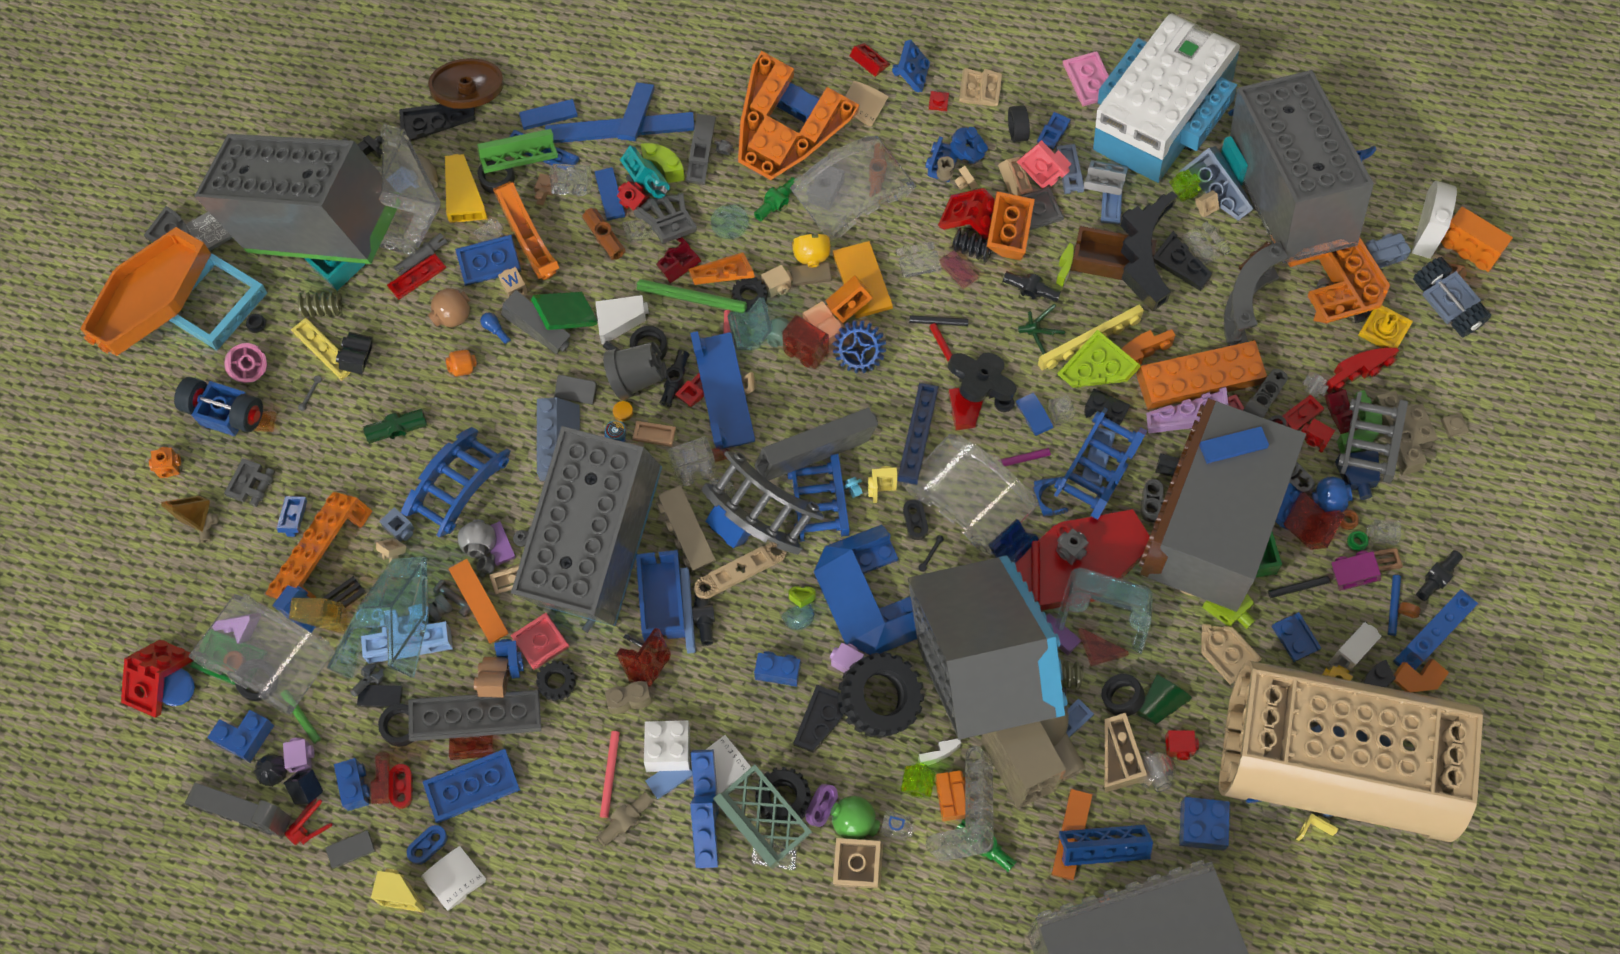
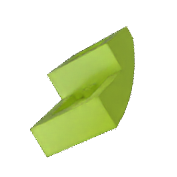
M1069 243L1061 255L1058 265L1062 269L1057 276L1056 284L1062 287L1067 281L1073 261L1074 248L1072 243Z

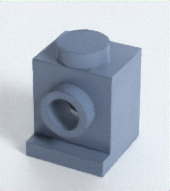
M395 507L379 521L382 527L400 542L410 539L415 529L412 523Z

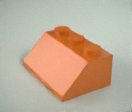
M996 192L987 241L989 249L1002 257L1021 261L1026 251L1035 199Z

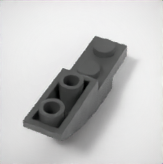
M697 114L689 156L687 183L705 185L716 116Z

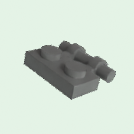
M242 458L224 494L226 497L244 503L247 497L250 496L252 499L249 504L257 507L259 502L263 501L265 497L264 492L268 485H271L275 471L267 468L265 474L260 473L263 469L261 464ZM256 480L261 481L256 490L252 489Z

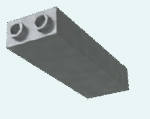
M868 407L762 448L754 466L757 472L770 481L829 458L830 455L839 454L869 441L877 428V417Z

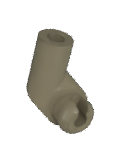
M207 514L203 532L199 531L201 543L211 541L210 527L211 525H217L219 522L216 514Z

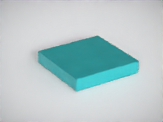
M1229 136L1224 139L1221 154L1242 186L1248 164L1234 139Z

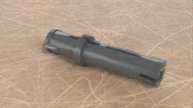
M439 233L428 243L424 242L421 248L394 266V269L398 271L403 267L398 272L401 276L429 255H433L444 244H447L446 239H442L444 236Z

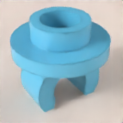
M856 477L845 481L846 485L843 488L844 490L849 488L852 498L862 494V490L858 485L862 482V479L857 480Z

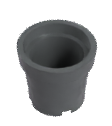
M655 342L623 350L613 349L604 353L603 361L608 381L620 400H626L634 396L637 391L667 378L666 364L661 362L659 356H662V353Z

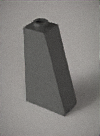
M517 290L503 303L501 316L555 354L560 350L564 352L570 345L568 341L571 335L564 329L547 330L534 304Z

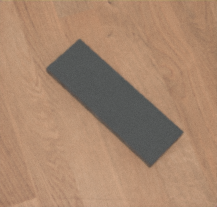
M539 690L506 692L504 698L478 697V694L408 699L409 741L541 731Z

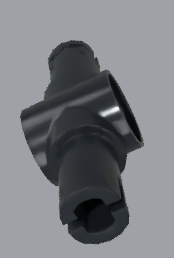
M1006 271L1002 281L1017 287L1022 296L1026 295L1032 297V299L1040 298L1041 296L1057 302L1061 293L1060 290L1046 286L1043 283V279L1036 274H1027L1022 277Z
M678 350L674 364L667 369V378L664 384L665 390L659 402L662 406H666L667 403V407H672L675 394L684 385L685 366L690 356L687 351H684L682 354L683 351ZM673 377H678L677 380H671Z
M1453 550L1444 561L1436 562L1425 575V583L1417 591V597L1422 601H1427L1435 590L1443 589L1454 576V568L1462 560V554Z
M701 584L699 586L701 592H707L706 584ZM695 594L696 602L692 606L694 625L699 629L701 645L709 646L713 644L712 626L713 622H715L713 603L711 604L710 600L701 599Z

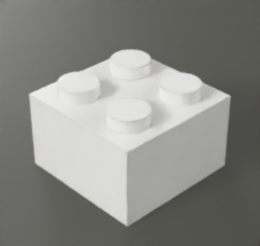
M688 720L645 722L644 765L646 772L690 770V727Z

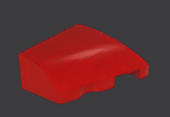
M959 388L949 389L948 393L955 431L975 428L983 400L971 402L960 394Z

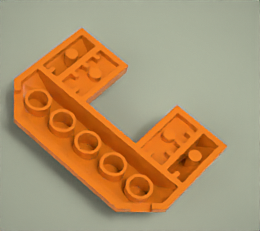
M1359 238V241L1351 243L1340 239L1304 248L1294 257L1286 260L1288 265L1293 267L1319 259L1330 280L1334 283L1333 285L1309 291L1308 298L1316 310L1313 321L1329 323L1381 308L1390 288L1389 282L1361 238Z

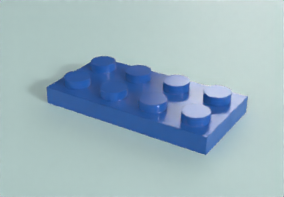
M506 749L422 781L436 823L520 791Z

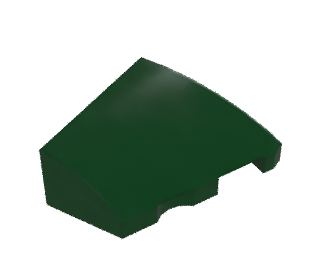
M1156 675L1145 696V702L1136 715L1156 725L1189 702L1192 696L1167 679Z

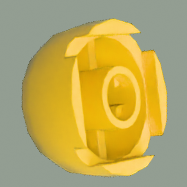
M812 234L793 239L792 248L795 258L800 263L808 265L809 268L818 267L819 263L824 262L829 257L831 246L829 236L818 234V238H812Z

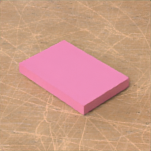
M1098 52L1063 60L1064 68L1082 107L1098 103L1099 88L1109 76Z

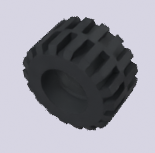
M776 767L772 769L773 772L771 773L767 771L764 775L775 788L787 786L795 791L796 800L790 806L803 819L811 802L810 788L807 780H804L803 775L800 772L797 774L793 768L787 770V767H782V770H777ZM755 790L756 803H758L759 790ZM763 790L761 803L773 804L770 800L772 791ZM761 806L762 818L765 817L772 820L773 807ZM777 807L776 820L788 821V810ZM793 816L791 817V821H796ZM775 823V826L780 827V824L783 823Z

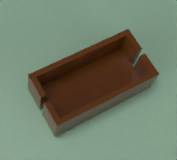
M1080 226L1071 271L1122 280L1123 269L1130 261L1121 253L1123 241L1129 235ZM1151 239L1152 257H1154L1157 240Z

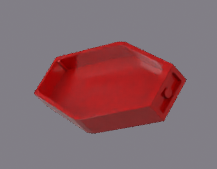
M1133 509L1103 514L1098 519L1086 517L1060 522L1038 540L1040 542L1039 605L1041 611L1094 602L1102 598L1140 562L1150 536ZM1074 529L1076 532L1084 534L1089 543L1086 548L1087 554L1080 561L1077 559L1071 565L1059 556L1056 549L1058 538L1064 532L1069 533ZM1032 546L1014 562L1017 572H1020L1023 582L1026 581L1029 592L1032 591Z

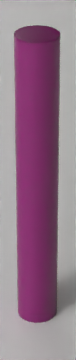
M1046 448L991 461L990 465L993 470L1051 456L1050 449Z

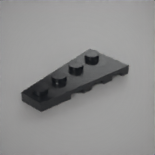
M438 104L399 109L402 144L476 120L475 107L459 109Z

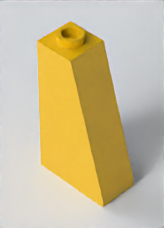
M464 154L445 156L446 215L449 223L487 220L485 207Z

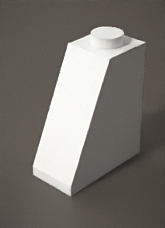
M642 295L596 301L601 343L609 342L646 321L645 314H649L648 303L643 302Z
M1364 622L1328 663L1336 667L1338 665L1343 666L1351 671L1382 636L1375 627Z

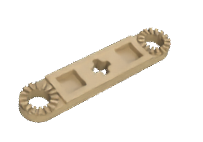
M771 542L697 579L694 592L701 599L711 598L783 561L787 551L782 550L781 555L775 556L771 553V549L777 546L776 543ZM738 566L741 568L745 567L744 573L741 571L737 572ZM701 584H708L711 590L701 592L699 586Z

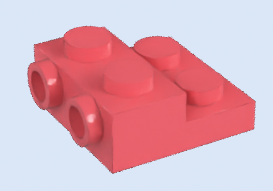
M1042 140L1017 161L1042 189L1047 185L1053 186L1059 180V176L1063 178L1070 171L1068 167L1071 165L1069 160L1059 150L1053 153Z

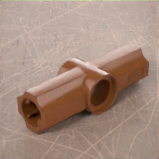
M596 208L585 210L582 219L596 237L597 242L601 244L611 260L621 258L626 253V250L613 233L610 224L603 219Z

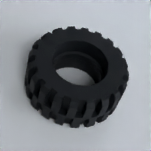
M887 652L882 654L873 653L853 663L849 667L850 669L843 674V681L839 683L838 687L841 690V694L838 695V702H842L843 706L840 708L842 714L845 713L847 715V723L855 725L854 730L857 732H865V736H877V738L891 736L906 730L909 725L917 720L916 715L920 714L923 708L920 706V702L924 701V694H921L920 690L924 686L923 682L919 683L917 677L920 676L917 670L913 672L910 669L912 664L909 661L903 662L901 656H891V653ZM881 675L888 678L897 690V706L888 715H879L873 712L866 704L864 686L866 681L872 676Z

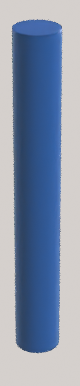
M1393 575L1388 624V635L1396 636L1401 587V576Z

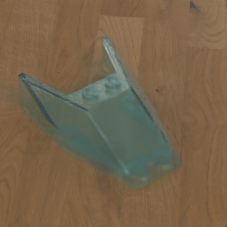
M426 557L391 560L358 606L327 669L346 678L353 679L361 648V636L376 634L378 627H387L388 666L409 677L415 676L429 617ZM366 628H372L369 633L365 632Z

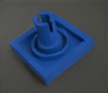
M907 40L904 43L899 64L893 65L892 72L894 76L901 75L915 92H922L930 61L912 40Z

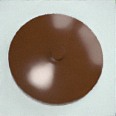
M474 58L448 62L437 68L431 74L428 81L430 94L436 102L447 107L459 109L478 107L492 101L501 93L504 85L502 72L495 64Z

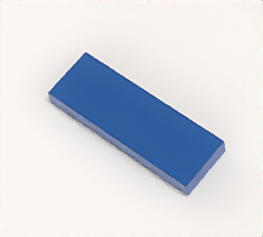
M573 99L519 112L524 130L578 117Z
M613 167L594 171L607 221L626 217L624 208L619 203L620 199L617 197L619 191Z
M1257 427L1201 441L1199 446L1206 463H1211L1267 449L1269 443L1262 427Z

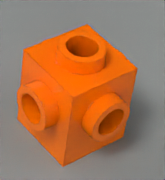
M161 447L158 450L151 451L149 467L159 478H168L180 474L181 458L171 447Z

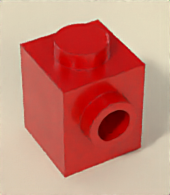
M1168 730L1165 735L1167 757H1177V760H1189L1199 750V739L1195 737L1194 730Z

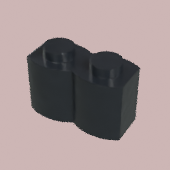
M349 332L347 337H343L341 344L343 349L338 351L336 356L339 369L363 374L373 346V337Z

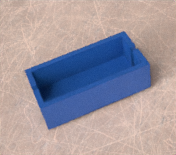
M678 550L659 552L661 563L658 564L655 552L636 554L641 630L644 642L663 640L665 635L667 639L685 637Z

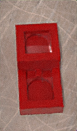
M700 373L691 382L688 380L675 394L689 407L694 406L704 397Z

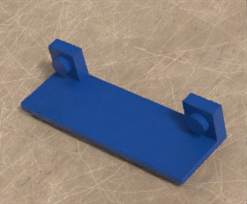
M698 331L690 333L716 451L755 442L732 334L729 332L700 338Z

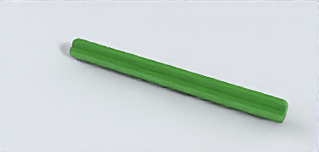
M642 279L637 282V290L739 313H745L747 309V303L739 300Z

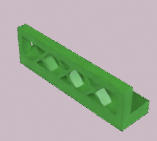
M551 129L477 144L478 157L484 173L558 158ZM543 149H551V153L545 154L541 152ZM524 153L533 154L532 157L523 156ZM510 156L515 158L513 161L504 160L506 157ZM493 160L496 162L494 165H486V161Z

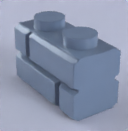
M1390 233L1380 240L1372 239L1365 243L1379 268L1404 261L1411 252L1401 233L1395 235Z

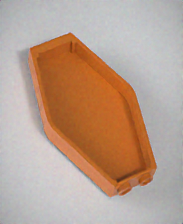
M175 227L117 266L109 276L80 328L85 334L84 339L91 345L97 344L103 352L107 354L111 352L118 356L175 317L182 310L211 256L205 243Z

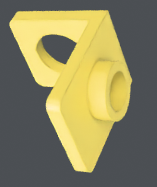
M1311 813L1306 818L1296 840L1300 841L1304 837L1310 823L1332 836L1337 833L1338 828L1331 825L1330 821L1325 817H1317Z

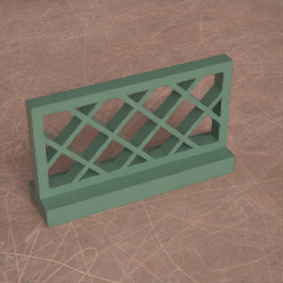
M755 764L723 793H719L713 798L772 869L812 833ZM754 772L760 777L759 787L748 786V777ZM735 789H744L743 802L733 801L729 794ZM747 789L759 790L758 803L746 802ZM763 790L774 793V804L761 803ZM777 798L782 804H777ZM746 805L758 806L757 819L747 818L745 815ZM761 806L773 807L772 820L760 819ZM777 807L788 810V821L776 820ZM793 816L796 821H791V817ZM760 822L772 823L771 836L761 835L759 832ZM775 823L787 824L786 837L774 836ZM791 824L801 825L805 832L799 837H790ZM774 839L786 840V848L779 855L773 849ZM790 840H795L793 843L789 845Z

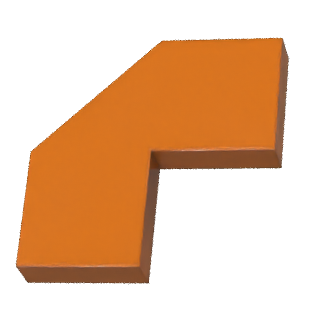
M1434 659L1428 660L1420 674L1408 663L1402 662L1394 674L1396 679L1393 682L1405 692L1410 693L1436 690L1449 672Z

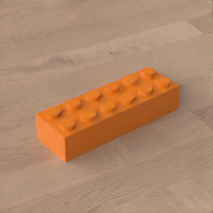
M1255 340L1142 365L1136 373L1148 410L1182 403V401L1187 399L1195 400L1202 398L1201 395L1209 392L1210 394L1220 392L1219 389L1226 387L1227 392L1261 385L1267 378Z

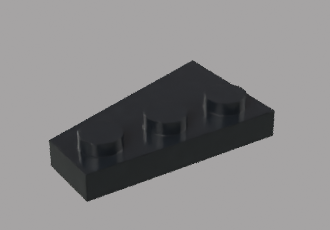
M1172 231L1153 257L1154 263L1201 291L1210 280L1212 273L1198 257L1192 255L1188 250L1189 247L1177 238L1178 235Z
M816 685L793 742L794 746L812 753L816 751L846 715L840 711V708L843 706L842 702H838V695L841 693Z

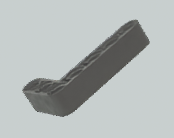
M198 783L193 784L184 803L190 807H197L206 813L217 814L223 819L239 822L240 825L249 828L254 827L259 829L260 832L269 835L274 834L280 839L283 838L284 832L287 830L292 819L282 809L266 801L260 800L259 804H255Z

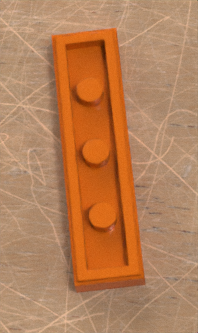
M1074 789L1070 790L1061 831L1085 829L1093 794ZM1059 838L1051 875L1073 881L1077 865L1064 866L1062 861L1064 848ZM1074 838L1067 839L1068 842H1078Z

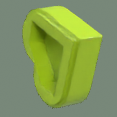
M794 586L789 589L788 597L794 604L803 608L816 599V591L812 587L801 588Z

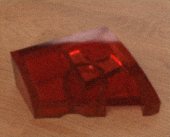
M379 752L375 755L376 778L371 781V804H389L390 755L388 752Z

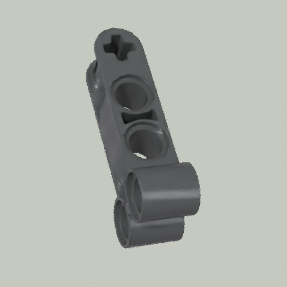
M1273 369L1254 397L1248 401L1243 411L1264 418L1288 379L1287 374L1283 370Z

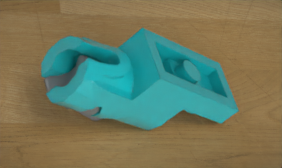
M630 145L621 157V163L634 182L644 185L646 190L655 198H663L670 188L668 182L651 161L644 159L636 147Z

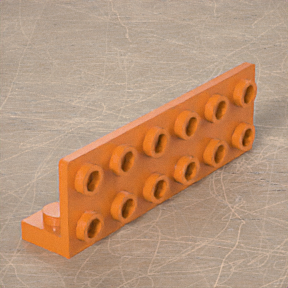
M333 492L326 499V503L320 512L316 514L310 527L304 532L298 545L292 550V554L286 563L281 566L280 572L269 584L265 594L278 599L289 585L297 588V586L303 588L308 592L307 597L315 599L316 596L304 588L303 584L346 519L362 528L372 510L357 497Z

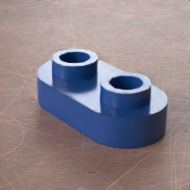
M438 825L427 828L408 846V859L417 865L428 861L446 844V831ZM435 834L440 835L438 841H433L432 839ZM423 850L422 856L416 857V852Z

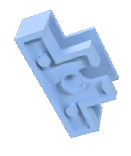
M423 605L408 608L409 616L398 618L396 610L381 612L382 633L361 636L362 655L368 664L452 650L451 629L446 621L429 624L428 613H425Z

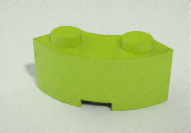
M641 144L643 158L651 161L668 183L685 181L682 163L673 151L658 144Z

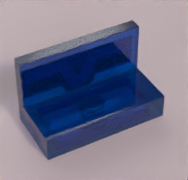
M1016 519L993 539L988 546L995 558L1008 556L1011 563H1016L1032 547V542L1039 539L1036 534L1027 533L1019 519Z

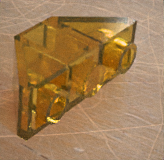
M325 598L291 599L289 619L338 633H346L348 613L342 603Z

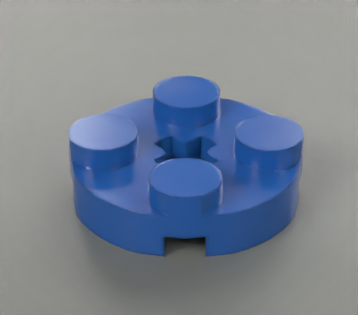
M974 127L959 128L951 136L952 142L950 147L952 152L961 161L963 159L969 161L968 164L979 162L988 150V146Z

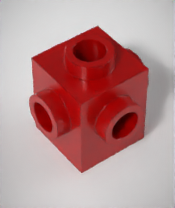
M631 181L624 182L619 187L617 195L620 199L619 203L627 209L630 207L633 211L637 207L644 205L650 196L643 191L644 187L641 184Z

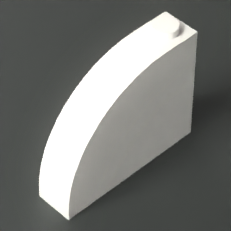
M1434 181L1427 191L1412 254L1431 259L1450 227L1457 196L1456 186L1439 181Z

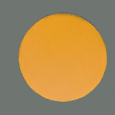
M626 401L617 402L613 407V415L618 421H627L633 415V408Z

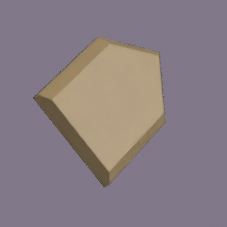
M1202 624L1201 653L1230 685L1235 682L1240 669L1246 661L1259 662L1262 659L1233 627Z

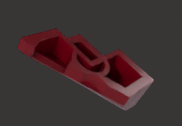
M683 237L676 239L680 244L676 248H668L664 257L656 264L670 284L689 271L688 269L701 262L699 256L690 248Z

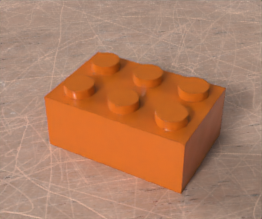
M1462 206L1452 218L1450 227L1441 243L1446 249H1452L1457 252L1462 259H1468L1473 262L1478 269L1489 272L1513 237Z

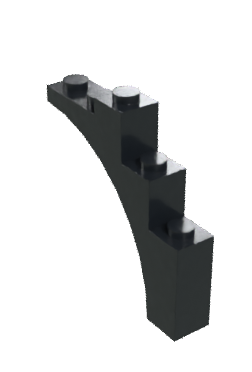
M1173 191L1167 195H1161L1154 204H1148L1143 210L1139 206L1132 210L1128 209L1122 215L1120 225L1129 235L1123 241L1121 253L1130 261L1124 267L1121 279L1152 312L1165 304L1171 293L1155 267L1152 257L1151 239L1158 222L1175 205L1177 195Z

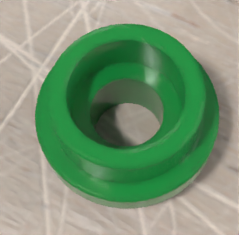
M1354 531L1348 536L1347 544L1354 551H1363L1367 548L1369 540L1364 532ZM1354 539H1359L1361 544L1355 543Z

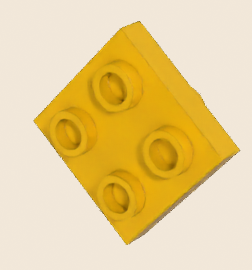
M1382 305L1381 308L1374 309L1358 336L1381 348H1398L1413 321Z

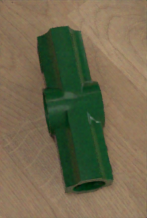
M419 409L402 415L400 413L389 414L382 421L363 426L367 442L370 444L386 438L395 439V437L400 435L405 436L406 432L426 427L427 422L423 410Z

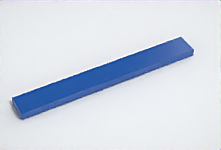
M693 112L645 116L638 136L694 131ZM623 118L545 125V130H552L553 143L618 138L617 133Z

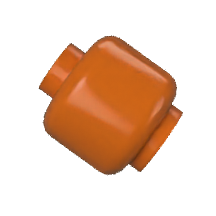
M466 349L452 351L446 357L447 370L456 377L471 374L473 367L477 365L475 355H471Z

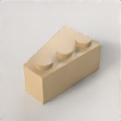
M1126 713L1105 719V792L1146 781L1147 773Z

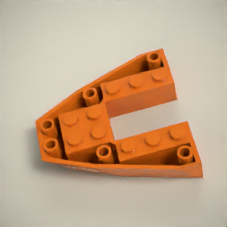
M761 51L752 66L741 116L738 162L772 180L807 158L858 114L860 105L826 87L801 131L798 133L770 116L794 78V68Z

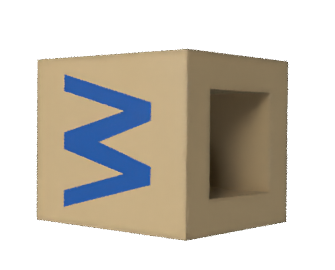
M516 267L504 270L498 275L508 298L515 290L522 295L528 293L526 285Z

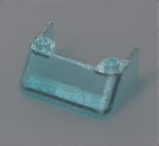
M1085 568L1074 569L1070 574L1055 626L1063 631L1069 610L1073 612L1085 611L1090 599L1131 610L1129 623L1137 630L1132 649L1142 654L1152 618V591L1146 586Z

